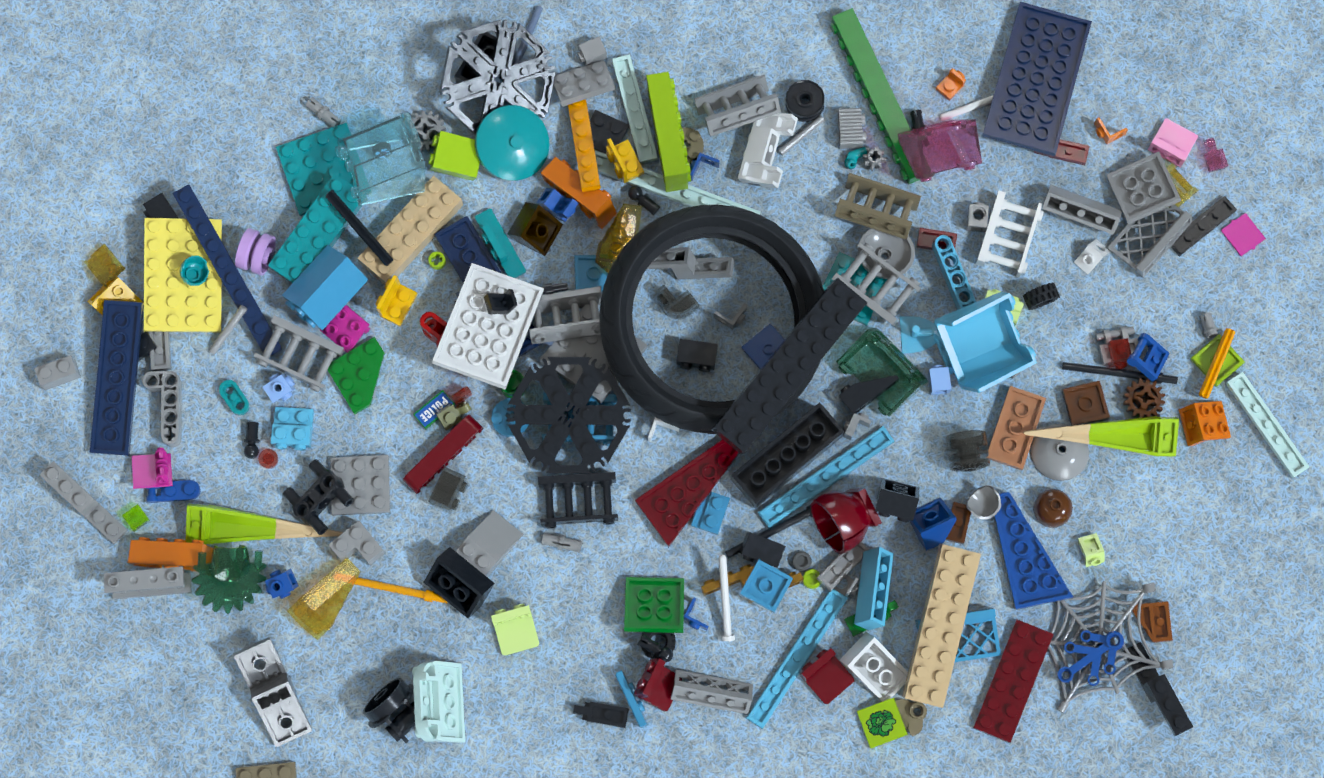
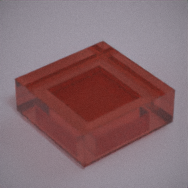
M465 386L451 397L457 406L471 397L472 393L468 386Z

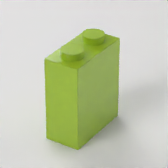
M444 131L434 135L432 141L434 151L430 153L428 159L430 170L474 181L477 178L480 164L475 150V139Z

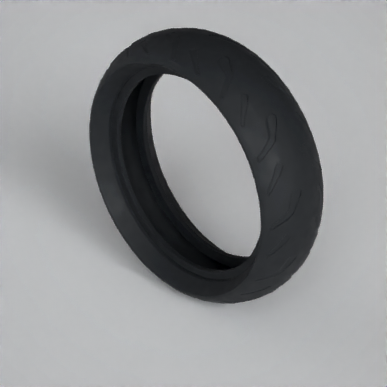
M699 205L673 211L656 219L635 234L624 246L609 270L603 287L599 313L600 333L604 352L613 374L627 394L641 408L661 421L677 428L697 433L716 434L711 429L735 400L705 401L689 397L674 390L651 370L638 348L633 329V302L638 284L646 269L663 252L683 242L701 238H718L737 242L765 258L780 275L792 302L794 328L823 294L824 289L817 270L807 253L787 231L762 215L734 206ZM820 362L776 416L788 408L803 393L812 380Z

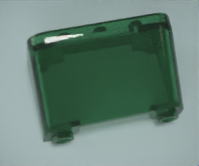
M877 328L866 330L836 361L841 372L846 375L853 374L860 382L894 375L898 376L899 382L877 398L879 400L878 410L883 415H888L889 417L928 382L927 378Z

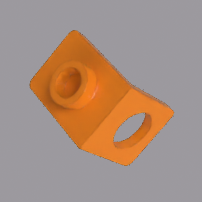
M1099 117L1094 122L1098 137L1100 139L1103 138L1106 144L1123 137L1128 131L1127 128H1124L1110 135Z

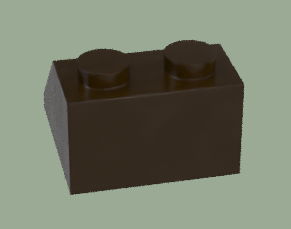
M525 202L507 234L518 243L546 256L563 224L539 204Z

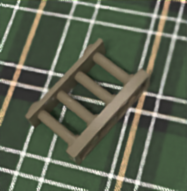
M849 173L845 188L850 190L846 200L840 198L835 216L907 240L912 221L907 219L911 210L917 211L921 196ZM857 192L868 195L864 206L853 203ZM875 198L886 201L882 212L871 208ZM893 204L904 207L900 218L889 214Z

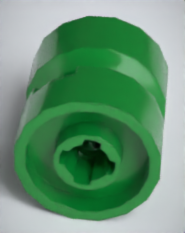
M517 370L512 371L506 389L501 388L503 395L507 398H512L524 378Z

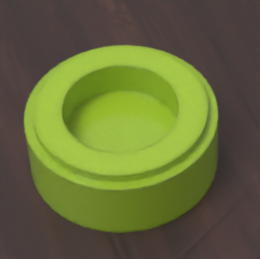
M815 569L807 570L803 574L804 586L809 589L818 588L821 583L816 578L820 575V572Z

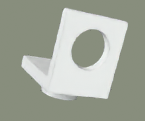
M1095 239L1086 247L1074 263L1085 273L1089 274L1110 250Z
M655 417L648 441L651 442L657 425L678 432L680 428L667 424Z

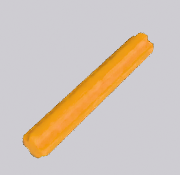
M1226 328L1204 379L1199 392V396L1208 399L1230 348L1235 335V331L1230 328Z

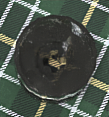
M962 431L946 436L947 450L956 452L948 457V460L952 462L949 465L951 471L971 472L990 466V459L985 458L989 456V452L980 450L988 445L985 431Z

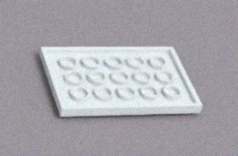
M472 263L432 364L506 389L544 288ZM508 289H513L517 306L509 314H488L484 296L487 293L504 294Z

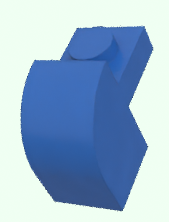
M546 188L536 204H539L547 212L563 222H566L575 213L576 206L579 204L572 198H565L552 188Z

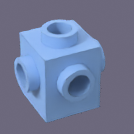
M276 373L269 378L270 382L263 386L272 403L280 399L283 401L293 396L291 392L295 390L294 380L290 375L287 376L286 373L281 375Z

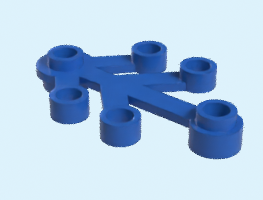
M1088 630L1082 631L1080 638L1083 642L1095 641L1103 643L1098 648L1067 642L1064 645L1066 653L1073 654L1075 652L1087 655L1071 667L1060 668L1058 671L1059 680L1063 683H1069L1076 672L1092 662L1088 683L1091 686H1097L1100 681L1098 674L1101 655L1108 650V661L1104 665V672L1108 675L1114 674L1116 671L1114 665L1116 651L1124 645V638L1117 631H1111L1107 635L1094 634ZM1084 633L1090 635L1088 640L1083 639L1082 635ZM1112 638H1117L1118 643L1116 645L1111 644L1110 640ZM1068 644H1072L1074 646L1073 651H1068L1066 649ZM1108 665L1113 666L1114 670L1112 672L1106 671ZM1068 672L1070 674L1069 678L1064 679L1062 673ZM1093 676L1097 678L1095 684L1090 682V678Z

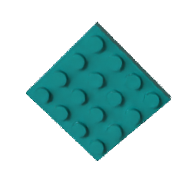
M347 122L276 147L300 216L305 215L334 173L364 194L371 192Z

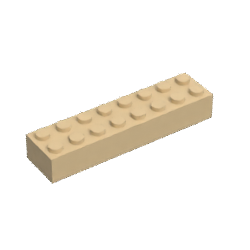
M939 544L902 694L903 698L941 708L944 707L981 557L980 553Z

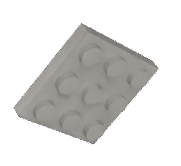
M1159 152L1106 175L1128 224L1181 201Z
M389 455L330 458L331 470L336 476L342 478L345 486L344 489L354 498V502L346 507L335 497L331 501L332 516L390 513Z

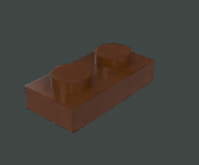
M953 502L951 511L957 520L946 541L963 545L971 512L965 504Z

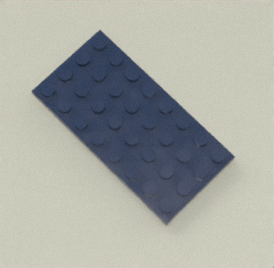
M1024 2L1019 3L982 134L983 137L1051 156L1056 155L1092 21Z

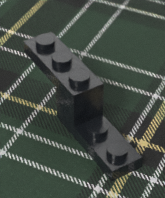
M1141 642L1137 643L1136 645L1146 659H1150ZM1133 646L1127 648L1131 655L1140 657ZM1127 658L1128 662L1134 661L1133 659ZM1138 662L1130 666L1134 671L1151 664ZM1156 668L1135 673L1150 702H1156L1174 736L1193 727L1165 674L1159 676Z

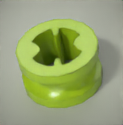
M433 252L428 258L430 266L435 270L442 269L446 264L445 256L441 252ZM436 256H439L440 260H442L438 265H435L434 261L432 262L433 259H436Z

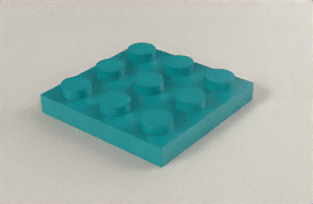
M842 252L838 253L823 284L824 291L832 283L833 276L836 273L839 275L845 273L855 258ZM862 264L850 278L851 281L849 283L854 287L857 284L860 285L869 273ZM875 277L866 288L865 295L870 299L872 296L875 297L888 279ZM865 305L854 321L867 326L874 311Z

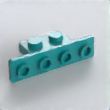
M489 208L476 215L475 220L483 232L481 236L485 244H490L492 248L490 252L493 258L499 260L507 276L517 278L526 273L524 265L492 209Z

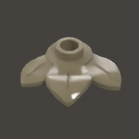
M906 699L897 700L896 703L905 728L908 729L911 736L919 734L923 728V719L927 715L926 706L921 702L911 703ZM915 708L920 709V715H915L913 710Z

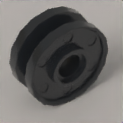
M811 80L795 82L786 93L787 112L797 117L799 122L813 121L821 115L824 109L825 95L823 89ZM805 98L808 99L810 102L804 104L800 100Z

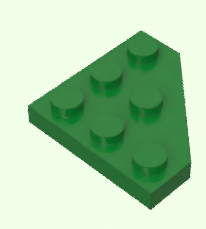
M375 337L332 361L328 368V372L354 415L372 404L385 355Z

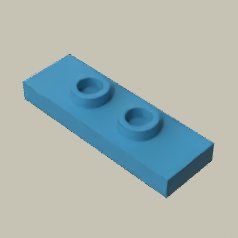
M622 670L615 673L639 727L644 728L648 726L643 715L645 708L641 700L637 701L634 695L636 690L634 684L628 682Z

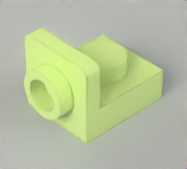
M1097 533L1078 538V544L1085 557L1086 567L1097 566L1105 561V551Z

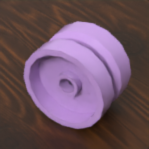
M248 228L244 232L235 258L236 268L248 270L251 267L252 273L264 275L274 255L276 246L275 236L267 233L260 236L259 231Z

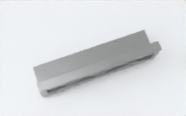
M676 669L671 700L748 714L752 702L753 684ZM679 677L686 678L689 682L679 681ZM699 682H706L708 686L701 685ZM719 685L726 686L728 689H721ZM738 689L748 690V694L740 693Z

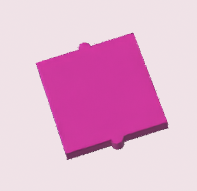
M1246 213L1236 220H1232L1229 225L1221 230L1240 256H1243L1251 249L1254 250L1255 246L1266 239Z

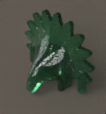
M215 545L213 546L211 562L206 563V552H198V565H194L193 569L200 574L192 578L191 581L194 584L200 585L194 594L196 596L204 595L202 605L206 606L212 603V610L214 612H217L223 606L225 613L229 614L233 605L237 610L242 611L244 601L253 604L252 593H262V589L257 583L267 579L266 576L259 573L267 566L265 563H262L263 551L255 550L254 562H250L248 549L244 545H239L238 548H224Z

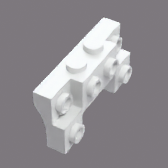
M777 113L753 122L737 179L743 183L759 184L767 188L779 187L783 170L772 166L780 135L793 136L798 120L797 117L793 114Z

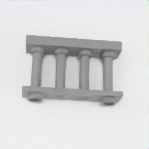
M764 74L694 98L698 115L706 113L708 116L705 117L710 137L781 112L776 93L769 96L766 93L769 90ZM756 95L760 96V99L751 102L748 99ZM739 101L743 103V105L734 108L731 106V104ZM722 107L725 109V111L717 114L713 111Z
M859 242L858 247L862 249L860 254L845 273L841 275L836 273L832 280L839 278L868 302L866 305L894 326L898 321L895 317L897 315L896 312L914 289L920 293L922 289L919 285L921 283L913 277L908 279L873 253L875 249L865 242L863 245ZM869 254L877 260V263L861 284H857L854 287L849 283L851 281L850 278ZM885 266L893 273L875 297L872 296L870 299L865 295L866 288L882 267ZM901 278L908 285L892 306L885 310L880 306L881 300L896 280Z
M601 286L542 295L534 314L535 328L529 329L532 344L600 335L598 305H600L602 296ZM588 304L591 308L592 320L581 321L579 308ZM571 309L573 323L562 324L560 311ZM553 312L554 326L543 327L541 314Z
M274 315L271 320L274 332L263 354H254V358L257 360L256 363L265 368L269 365L309 384L308 387L316 392H319V390L325 391L326 387L321 382L333 358H336V356L341 357L344 353V348ZM284 332L292 334V339L280 363L270 360L269 358L281 334H284ZM305 340L309 342V348L297 372L287 368L286 366L298 342ZM322 348L326 350L325 353L327 355L315 379L304 376L315 351Z
M183 566L104 573V592L113 593L114 600L192 593L191 573H184Z

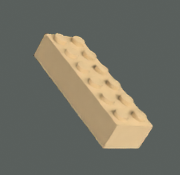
M433 175L375 238L393 258V262L385 266L368 246L357 258L360 265L384 285L394 275L398 277L435 237L434 234L439 232L463 206L462 199Z

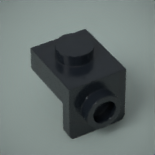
M508 289L504 294L487 293L484 296L488 314H509L517 306L513 289Z

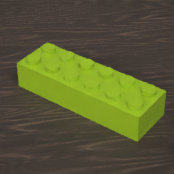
M669 71L646 75L666 192L688 189V182L691 181V171L687 160V148L684 144L683 128H681L680 111H678L677 95H675L674 78H670Z

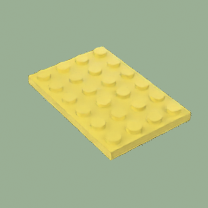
M144 218V332H221L222 280L188 220ZM209 219L222 241V219ZM190 256H200L207 261L209 274L206 281L199 286L187 285L180 276V266Z

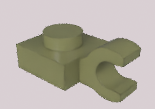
M466 401L461 402L456 407L450 403L435 414L443 428L447 431L462 420L461 414L469 412L472 408Z

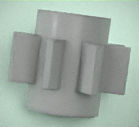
M877 146L872 150L867 148V154H864L862 159L867 160L864 163V167H871V171L876 167L881 169V163L886 162V158L882 157L884 151L880 152L877 150ZM873 156H876V161H872Z

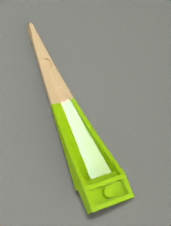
M1154 416L1028 430L1023 433L1029 436L1084 443L1152 456H1176L1179 418Z
M189 503L187 505L185 535L187 543H192V540H202L206 545L266 539L335 537L342 534V532L328 529L324 534L319 535L311 525L210 504Z

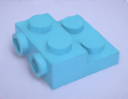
M275 407L271 444L276 449L282 450L287 449V447H294L295 450L300 451L311 448L314 409Z

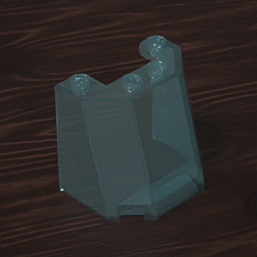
M409 112L398 113L338 138V146L335 147L336 155L342 161L346 160L347 172H351L353 177L351 194L353 199L356 198L358 205L425 191V162L420 152L421 142Z

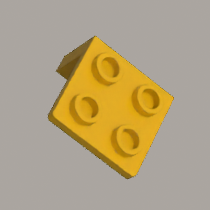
M611 138L607 139L606 155L610 163L614 162V171L618 179L622 178L623 182L626 183L644 174V170L629 140L614 146Z
M115 275L87 301L102 316L104 300L144 303Z
M394 275L392 279L389 278L384 287L386 290L383 296L380 295L375 305L381 318L400 327L418 293L401 285L398 277Z

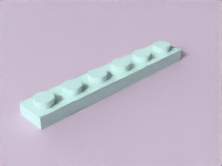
M630 55L613 58L612 63L640 164L658 160Z
M1242 372L1226 382L1230 391L1293 479L1310 468L1245 374Z

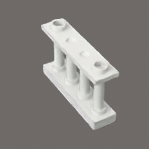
M998 191L976 265L983 267L985 262L992 261L1018 269L1016 277L1019 278L1021 273L1025 274L1028 266V263L1025 262L1037 221L1041 222L1044 211L1041 210L1042 203H1038L1036 210L1007 202V199H1004L1006 192ZM1007 209L1033 217L1031 228L1002 219L999 216L1000 211ZM1001 226L1027 234L1026 244L998 237L994 233L995 227L999 228ZM995 243L1023 252L1021 261L1018 262L991 254L992 252L988 251L990 244L994 245Z

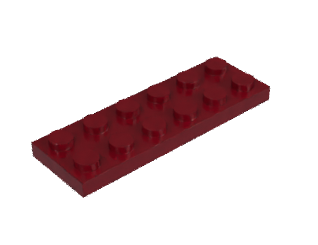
M1018 619L1016 620L973 729L1011 744L1053 638V633Z

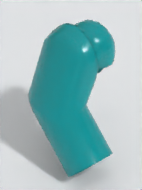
M861 147L849 151L844 161L845 167L847 169H854L858 158L867 154L866 148Z

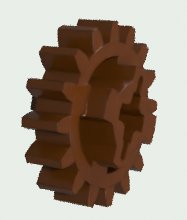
M1140 378L1138 384L1133 381L1131 387L1127 386L1125 390L1128 393L1123 395V398L1127 400L1123 402V405H1128L1126 412H1133L1131 417L1139 415L1138 418H1143V416L1151 417V415L1154 417L1158 415L1157 412L1163 410L1161 406H1164L1165 401L1161 399L1165 397V394H1160L1162 387H1155L1156 381L1150 384L1148 378L1145 382ZM1142 388L1140 392L1133 393L1136 389ZM1142 396H1145L1146 403L1143 402ZM1155 406L1152 410L1146 411L1147 407Z

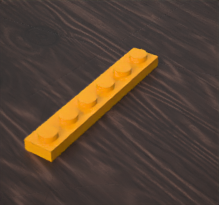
M585 99L568 105L582 192L601 189L587 101Z

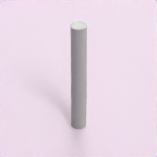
M819 115L778 149V152L783 156L825 121L824 118Z
M241 305L210 347L209 351L215 354L247 311L245 306Z

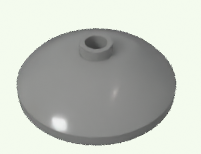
M872 228L862 236L861 244L868 243L875 249L873 253L883 259L881 255H886L887 259L883 260L901 274H905L912 266L915 258V248L909 236L906 240ZM858 247V255H859L860 252L862 251V249H861L860 247ZM868 254L862 262V266L870 272L877 263V260ZM883 266L876 277L888 279L893 272Z
M1053 424V425H1050V426L1045 427L1044 429H1046V428H1055V427H1064V426H1069V425H1065V424ZM1036 436L1031 447V457L1035 467L1042 475L1052 480L1065 481L1078 476L1084 470L1089 459L1088 444ZM1059 447H1063L1065 452L1061 453Z

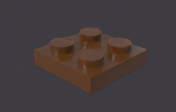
M1100 381L1062 389L1071 426L1110 418Z

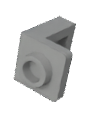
M854 413L851 421L847 420L843 427L845 431L844 438L852 439L858 423L869 428L871 424L869 417L863 413Z

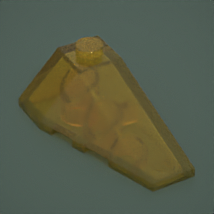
M624 203L614 218L612 225L607 229L602 241L599 242L595 263L607 273H609L616 257L624 246L639 232L642 206Z
M346 558L300 597L287 612L301 627L315 639L319 640L333 626L339 611L344 605V601L351 592L361 571L349 558Z

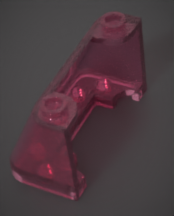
M976 119L949 120L897 134L898 141L916 179H920L921 182L932 180L935 173L958 167H964V170L975 169V165L982 164Z

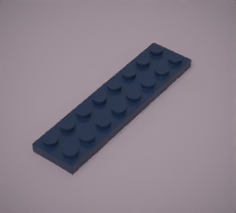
M468 216L434 234L463 284L472 263L501 273ZM531 323L529 329H534L535 327ZM525 338L518 358L543 343L532 344L531 339Z
M104 300L90 453L130 456L144 303Z

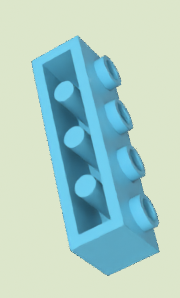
M881 547L863 552L854 624L866 630L885 626L894 553Z

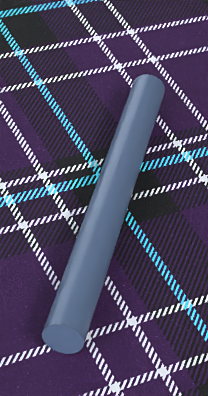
M536 6L526 29L531 35L542 13L543 8L541 6ZM523 39L512 65L522 61L528 46Z

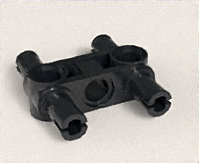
M315 459L309 464V468L318 476L317 481L302 497L291 487L283 492V496L292 504L294 515L305 524H310L319 535H322L328 530V527L318 517L319 514L335 497L346 507L354 502V498L344 489L345 486L342 478L336 476L332 470H327L319 460ZM333 479V484L330 486V481Z

